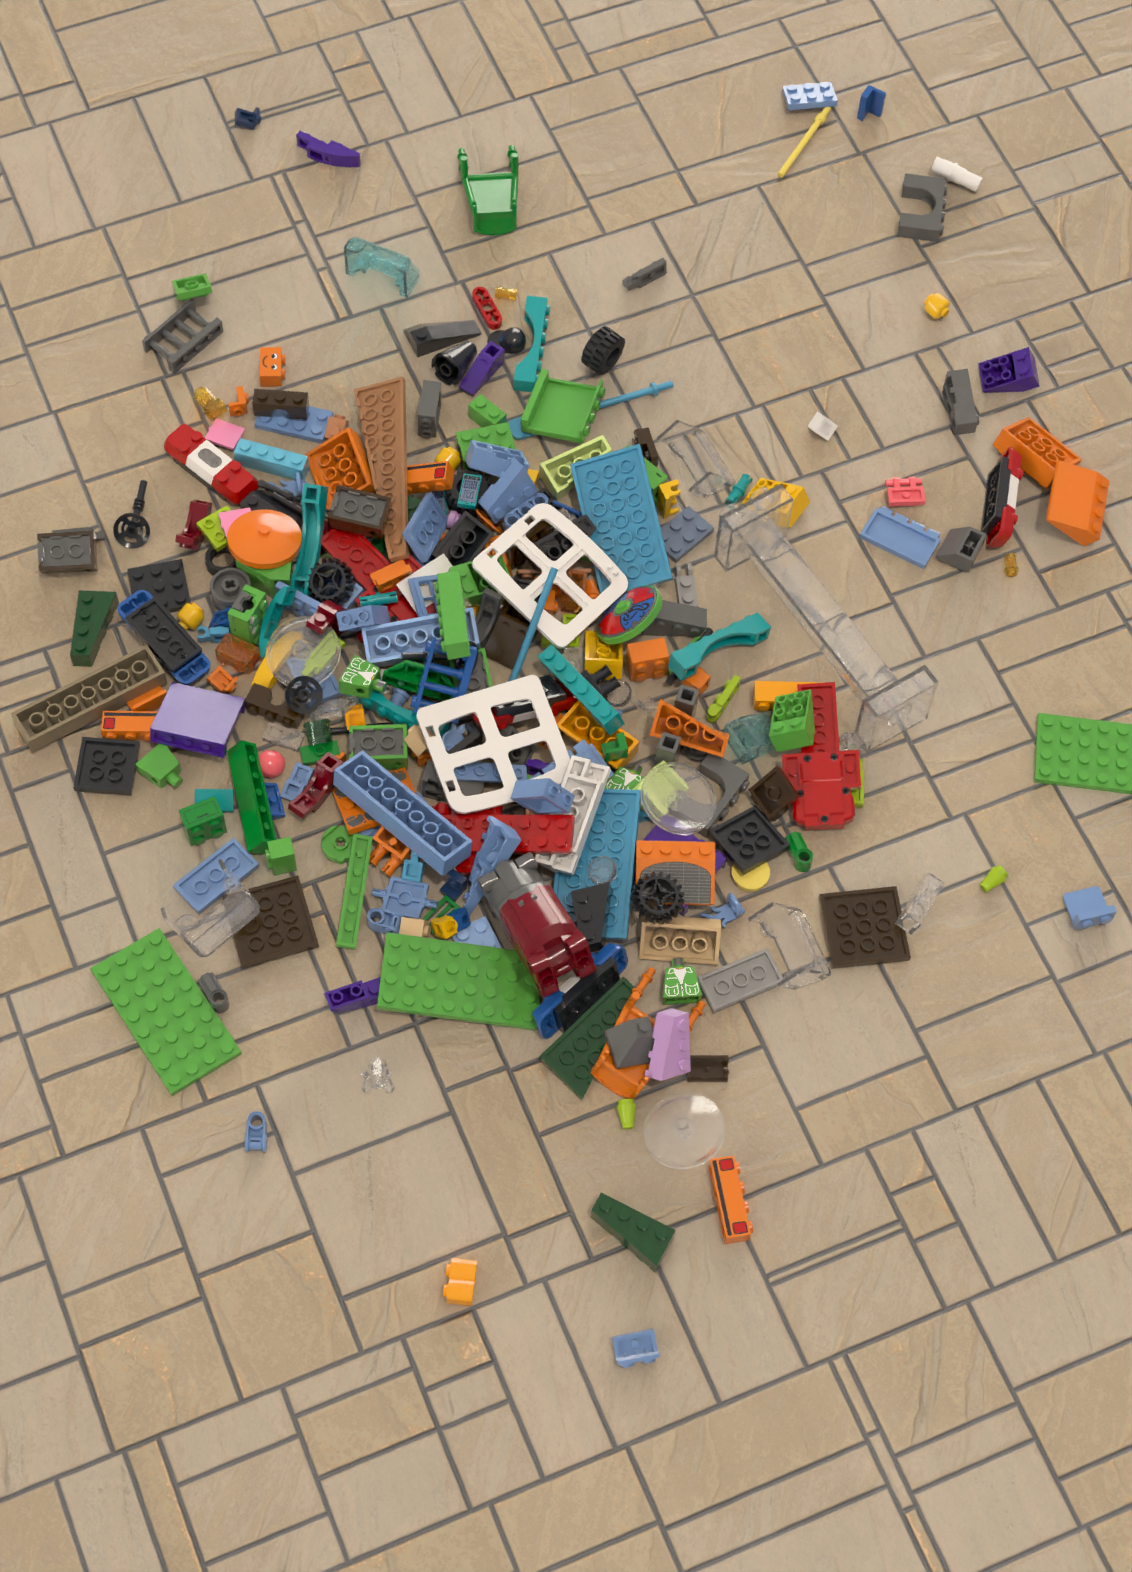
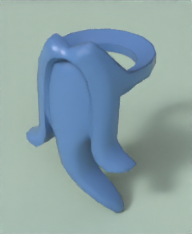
M296 473V480L286 482L281 478V484L285 487L278 488L288 490L294 493V496L300 497L303 493L304 483H308L300 478L299 473ZM268 482V483H270V484H272V485L278 487L276 484H274V483H272V482Z
M729 893L727 895V904L719 908L711 906L713 913L716 915L702 913L700 916L707 919H720L722 927L725 928L727 923L741 917L745 909L742 908L735 895Z

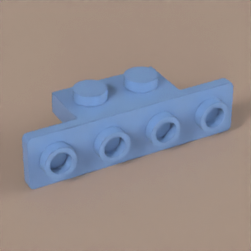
M473 762L454 769L457 781L502 783L495 763ZM511 764L517 780H527L526 765Z

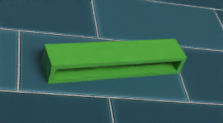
M457 570L437 574L438 582L434 583L437 593L441 640H444L441 641L442 652L447 653L448 660L471 656L460 572Z

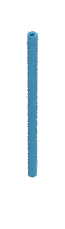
M551 567L509 681L518 679L558 571L556 568Z

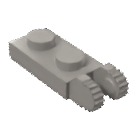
M687 563L686 576H681V566L676 564L675 581L678 603L698 607L692 564Z

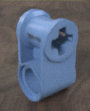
M372 908L367 913V926L372 931L384 934L387 932L399 934L401 917L406 916L399 912ZM378 917L381 920L378 922H374L371 919Z
M259 1111L250 1113L247 1118L245 1152H249V1150L267 1151V1122L264 1114ZM255 1120L263 1121L260 1126L252 1125Z

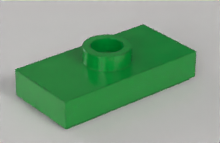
M337 740L300 747L302 762L305 766L315 765L327 752L334 756L340 754Z

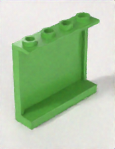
M541 369L521 417L522 432L584 443L585 438L590 434V425L595 421V412L599 411L600 400L605 396L603 380L600 379L598 386L549 378V370Z

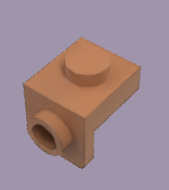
M337 414L334 417L329 416L325 438L330 439L346 429L349 421L345 420V416Z

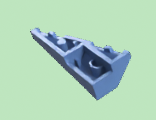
M488 816L487 821L490 822L487 833L482 834L484 843L480 851H477L469 877L472 883L469 892L464 894L466 902L463 908L467 909L469 916L484 896L477 878L491 871L495 872L494 869L497 864L503 860H508L522 841L513 828L493 816Z

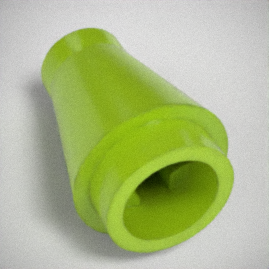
M1000 865L992 867L979 886L984 892L988 893L993 888L1004 883L1008 873Z
M634 1099L618 1100L616 1107L623 1130L635 1128L637 1104L634 1103Z

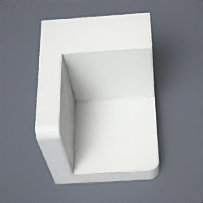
M817 411L808 427L826 440H829L838 425Z

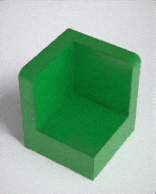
M624 732L616 734V741L601 744L605 762L628 758V746Z

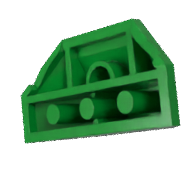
M404 660L384 670L382 681L387 682L389 686L417 693L424 665L419 662ZM428 671L426 681L454 688L446 674ZM425 688L422 694L442 701L453 698L452 695Z

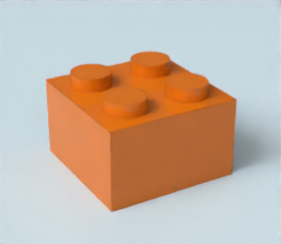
M664 637L627 644L626 666L631 682H641L645 679L661 678L667 675L669 654Z

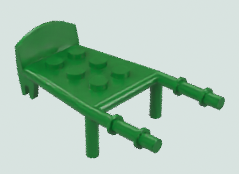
M514 145L508 147L509 151L507 153L510 158L509 167L511 172L468 175L467 154L464 148L458 150L457 158L460 162L458 168L461 171V179L473 216L474 232L496 236L517 229L519 160Z

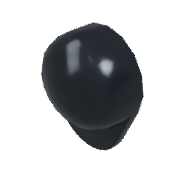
M516 327L494 331L487 339V343L492 341L505 349L506 354H517L526 346L524 332Z

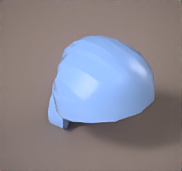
M452 723L449 731L442 736L441 739L444 747L448 751L464 739L462 734L466 731L465 725H460L456 729V723Z

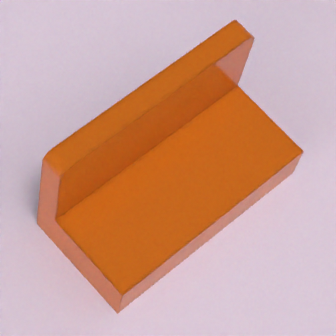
M401 559L371 573L370 578L378 592L382 593L397 586V583L410 576L412 569L409 564L406 565L404 560Z
M158 686L128 701L127 706L130 711H155L160 708L167 691Z

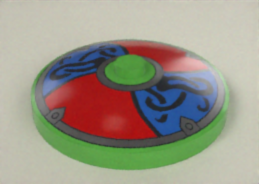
M649 585L638 586L624 592L622 596L600 615L596 624V633L599 638L606 644H619L640 634L654 621L660 612L663 602L661 594L655 587Z

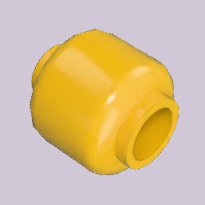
M939 293L930 294L924 301L925 312L934 319L945 318L950 312V302Z
M452 447L442 448L434 461H449L455 471L461 463L460 453Z
M194 602L192 604L186 603L177 613V618L180 620L179 624L185 630L188 628L196 630L205 618L204 610Z

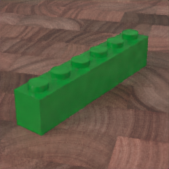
M241 740L227 750L248 852L264 855L265 850L268 849L267 842L277 839L256 744Z

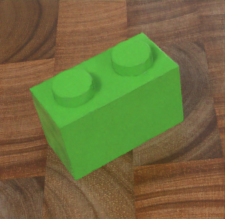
M481 394L468 404V417L481 427L507 422V414Z
M290 837L267 842L268 849L265 850L269 870L273 869L274 876L297 871Z

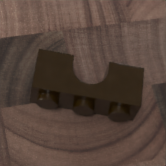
M254 389L252 401L254 416L272 417L273 410L281 409L288 412L291 419H308V392Z
M254 683L244 700L246 710L252 715L258 714L263 716L268 721L281 723L286 728L298 729L305 714L293 711L286 701L281 705L271 704L270 702L273 699L271 689ZM290 697V700H291L292 704H293L295 707L298 708L299 705H297V704L293 701L292 697Z

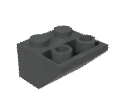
M972 527L950 529L936 555V559L969 573L983 547L987 534Z

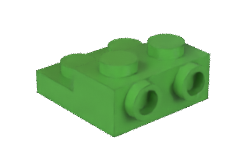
M206 273L172 281L174 293L178 301H187L192 297H204L209 293H213Z

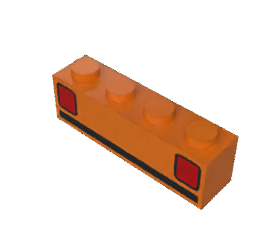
M449 461L407 466L408 495L452 489L455 471Z
M103 711L102 737L106 739L145 740L151 742L150 727L158 711Z
M734 1155L710 1159L708 1168L724 1244L749 1241L751 1233H753L752 1221H748L747 1218L749 1207L748 1202L743 1200L742 1194L745 1193L743 1181H739L738 1174L741 1173L739 1162H735Z

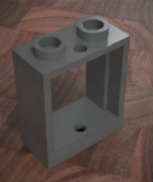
M423 380L417 414L418 436L436 438L442 405L441 382Z

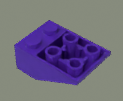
M1029 347L978 363L984 393L1024 392L1040 386L1035 357Z

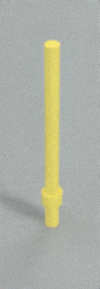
M825 107L815 117V122L778 172L779 177L782 178L818 127L823 125L826 116L831 111L830 107Z

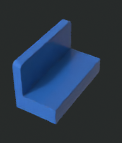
M868 85L860 98L857 119L863 121L868 113L881 117L886 93Z

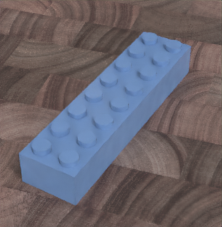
M363 750L334 769L333 785L442 876L471 855L472 840Z

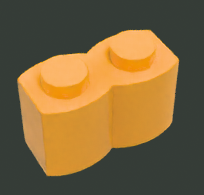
M452 1258L451 1264H447L446 1276L449 1277V1282L444 1284L443 1297H446L447 1303L472 1306L477 1261Z

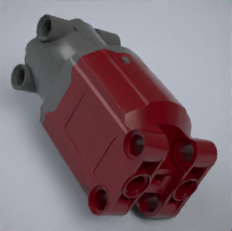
M528 852L514 859V862L513 860L499 862L494 869L495 872L491 871L477 878L488 901L486 904L493 918L498 917L505 935L534 980L541 997L544 999L559 991L558 977L573 970L576 977L583 979L596 972L597 969L585 936L581 931L579 932L549 883L544 882L536 869L538 865L531 852Z

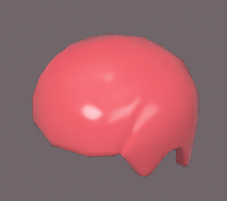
M266 750L259 754L263 777L273 779L282 774L285 769V759L281 753L274 750Z

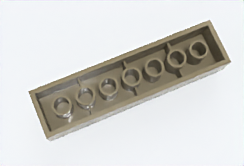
M145 645L12 712L11 716L16 728L33 753L101 718L103 711H115L127 705L128 701L158 686L166 685V675L148 645Z

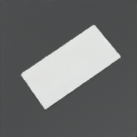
M445 554L440 555L396 584L415 612L416 608L408 579L448 572L449 567L453 566ZM432 582L433 589H434L435 596H436L437 593H436V589H435V583ZM428 583L419 584L423 597L432 596ZM433 600L424 601L425 606L427 607L432 604Z

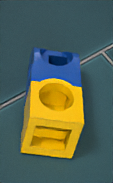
M466 908L455 909L451 913L440 918L436 917L430 921L435 937L442 939L451 937L471 924Z

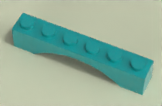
M527 295L525 321L533 333L534 341L528 355L516 365L513 383L514 391L532 393L539 377L537 373L541 372L542 361L539 360L544 355V347H542V343L545 344L546 342L544 329H548L546 315H550L551 305H547L548 298Z
M304 483L301 501L303 511L302 545L295 570L292 574L290 587H295L297 591L309 596L311 592L307 588L310 586V583L307 581L311 577L307 574L313 573L310 568H317L315 562L319 563L329 487Z
M758 612L753 615H747L744 619L733 622L728 627L717 630L714 634L704 636L701 640L690 643L681 650H675L670 655L668 667L683 681L697 673L699 665L708 654L730 645L754 646L768 639L771 626Z
M552 644L537 656L543 667L577 698L610 736L625 724L619 713Z
M374 690L368 699L345 694L348 699L355 700L362 704L364 708L371 709L379 716L391 720L395 725L407 724V730L415 724L419 726L416 717L417 713L393 704L377 690ZM450 722L438 728L441 738L449 731Z

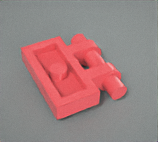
M893 477L892 479H886L885 486H892L887 488L889 507L925 505L924 487L916 486L922 485V478L908 477V479H899L898 477Z

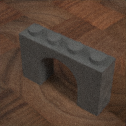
M905 173L901 197L925 201L932 207L933 211L925 215L901 213L897 237L938 242L939 235H943L944 225H941V222H944L945 212H942V209H945L946 206L944 196H946L948 186H945V178Z
M681 684L674 707L694 718L699 690ZM666 732L662 733L657 746L655 765L664 760L673 770L675 769L683 745H680L681 737Z
M710 753L702 761L699 773L721 787L724 794L722 799L711 805H703L679 792L668 809L669 816L705 838L708 837L709 830L719 825L717 823L720 819H725L729 812L728 808L737 803L740 792H745L750 784L748 772L725 758Z

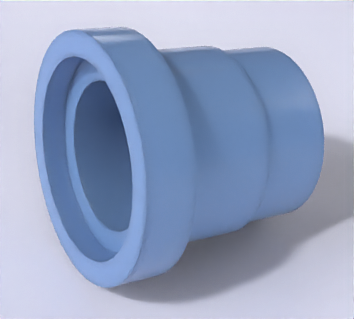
M394 688L389 701L402 707L410 699V696L405 691Z

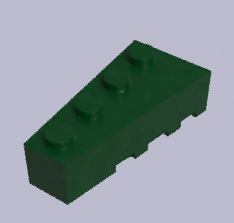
M79 590L70 651L73 666H93L101 647L102 639L105 638L107 633V627L111 623L113 613L119 605L116 592Z
M602 1192L591 1210V1218L618 1239L625 1248L627 1247L640 1261L646 1263L654 1273L657 1272L674 1239L675 1229Z

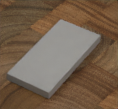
M768 948L697 977L700 989L713 1014L785 984V980Z

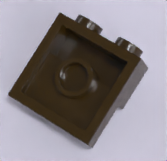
M649 427L634 430L632 445L640 444L644 458L657 467L658 454Z
M779 766L773 768L748 789L752 795V801L759 805L762 809L761 812L768 820L776 821L789 810L788 807L800 797Z

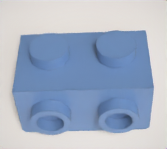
M653 1328L611 1336L615 1360L618 1366L622 1365L623 1368L634 1366L635 1362L643 1361L646 1364L655 1362V1358H660Z

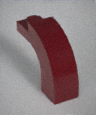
M196 499L190 501L185 528L176 535L175 542L179 543V547L192 550L200 548L205 536L198 529L197 522L211 515L213 503Z
M326 600L318 605L317 612L307 620L306 627L321 635L330 628L334 631L335 636L339 637L345 631H339L336 613L346 611L347 609L330 600Z
M327 752L316 762L315 772L311 781L289 803L288 809L302 819L310 812L315 813L335 787L333 785L334 769L342 765L343 761Z

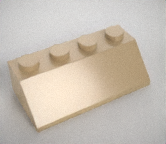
M646 916L642 917L639 959L672 961V959L680 957L687 963L718 965L721 937L720 919L678 916L677 918L672 917L671 922L665 919L664 924L661 925L659 920H657L656 924H653V919H649L646 922Z

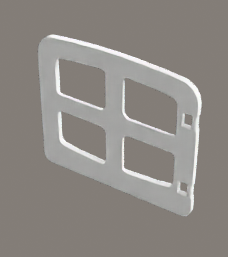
M545 503L537 504L531 508L522 518L491 543L489 547L475 557L472 562L474 570L529 622H531L537 606L534 599L542 593L551 567L558 569L553 584L558 585L582 608V611L568 624H562L543 609L536 629L559 649H563L622 596L628 587L627 577L616 564L576 525L554 507ZM529 517L534 520L530 525L525 522ZM540 521L548 522L573 543V546L556 561L550 560L526 537V533ZM512 546H517L542 571V574L525 589H521L497 562V559ZM491 550L496 553L492 558L487 555ZM582 556H587L610 581V586L596 599H591L566 575V571Z
M529 675L429 705L417 711L416 717L445 792L447 802L456 813L468 814L515 802L510 798L515 782L518 780L508 753L538 742L545 741L547 743L555 769L532 779L549 778L559 785L563 782L570 758L542 684L535 675ZM518 701H530L540 726L508 737L501 736L491 708ZM469 714H477L486 742L482 745L448 754L438 728ZM432 727L435 736L429 737L426 728ZM486 758L493 759L503 783V788L482 794L464 796L458 785L454 769ZM452 781L455 791L449 792L446 783Z

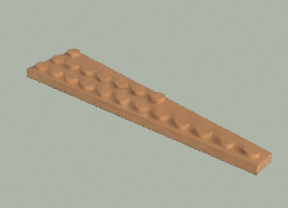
M402 376L354 389L374 490L378 495L391 497L392 508L384 532L388 557L391 562L409 558V544L402 535L408 525L406 383Z

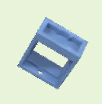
M368 605L336 613L339 631L357 632L361 631V628L390 623L388 607L382 605Z
M542 778L516 781L510 799L535 815L569 813L575 795L551 779Z

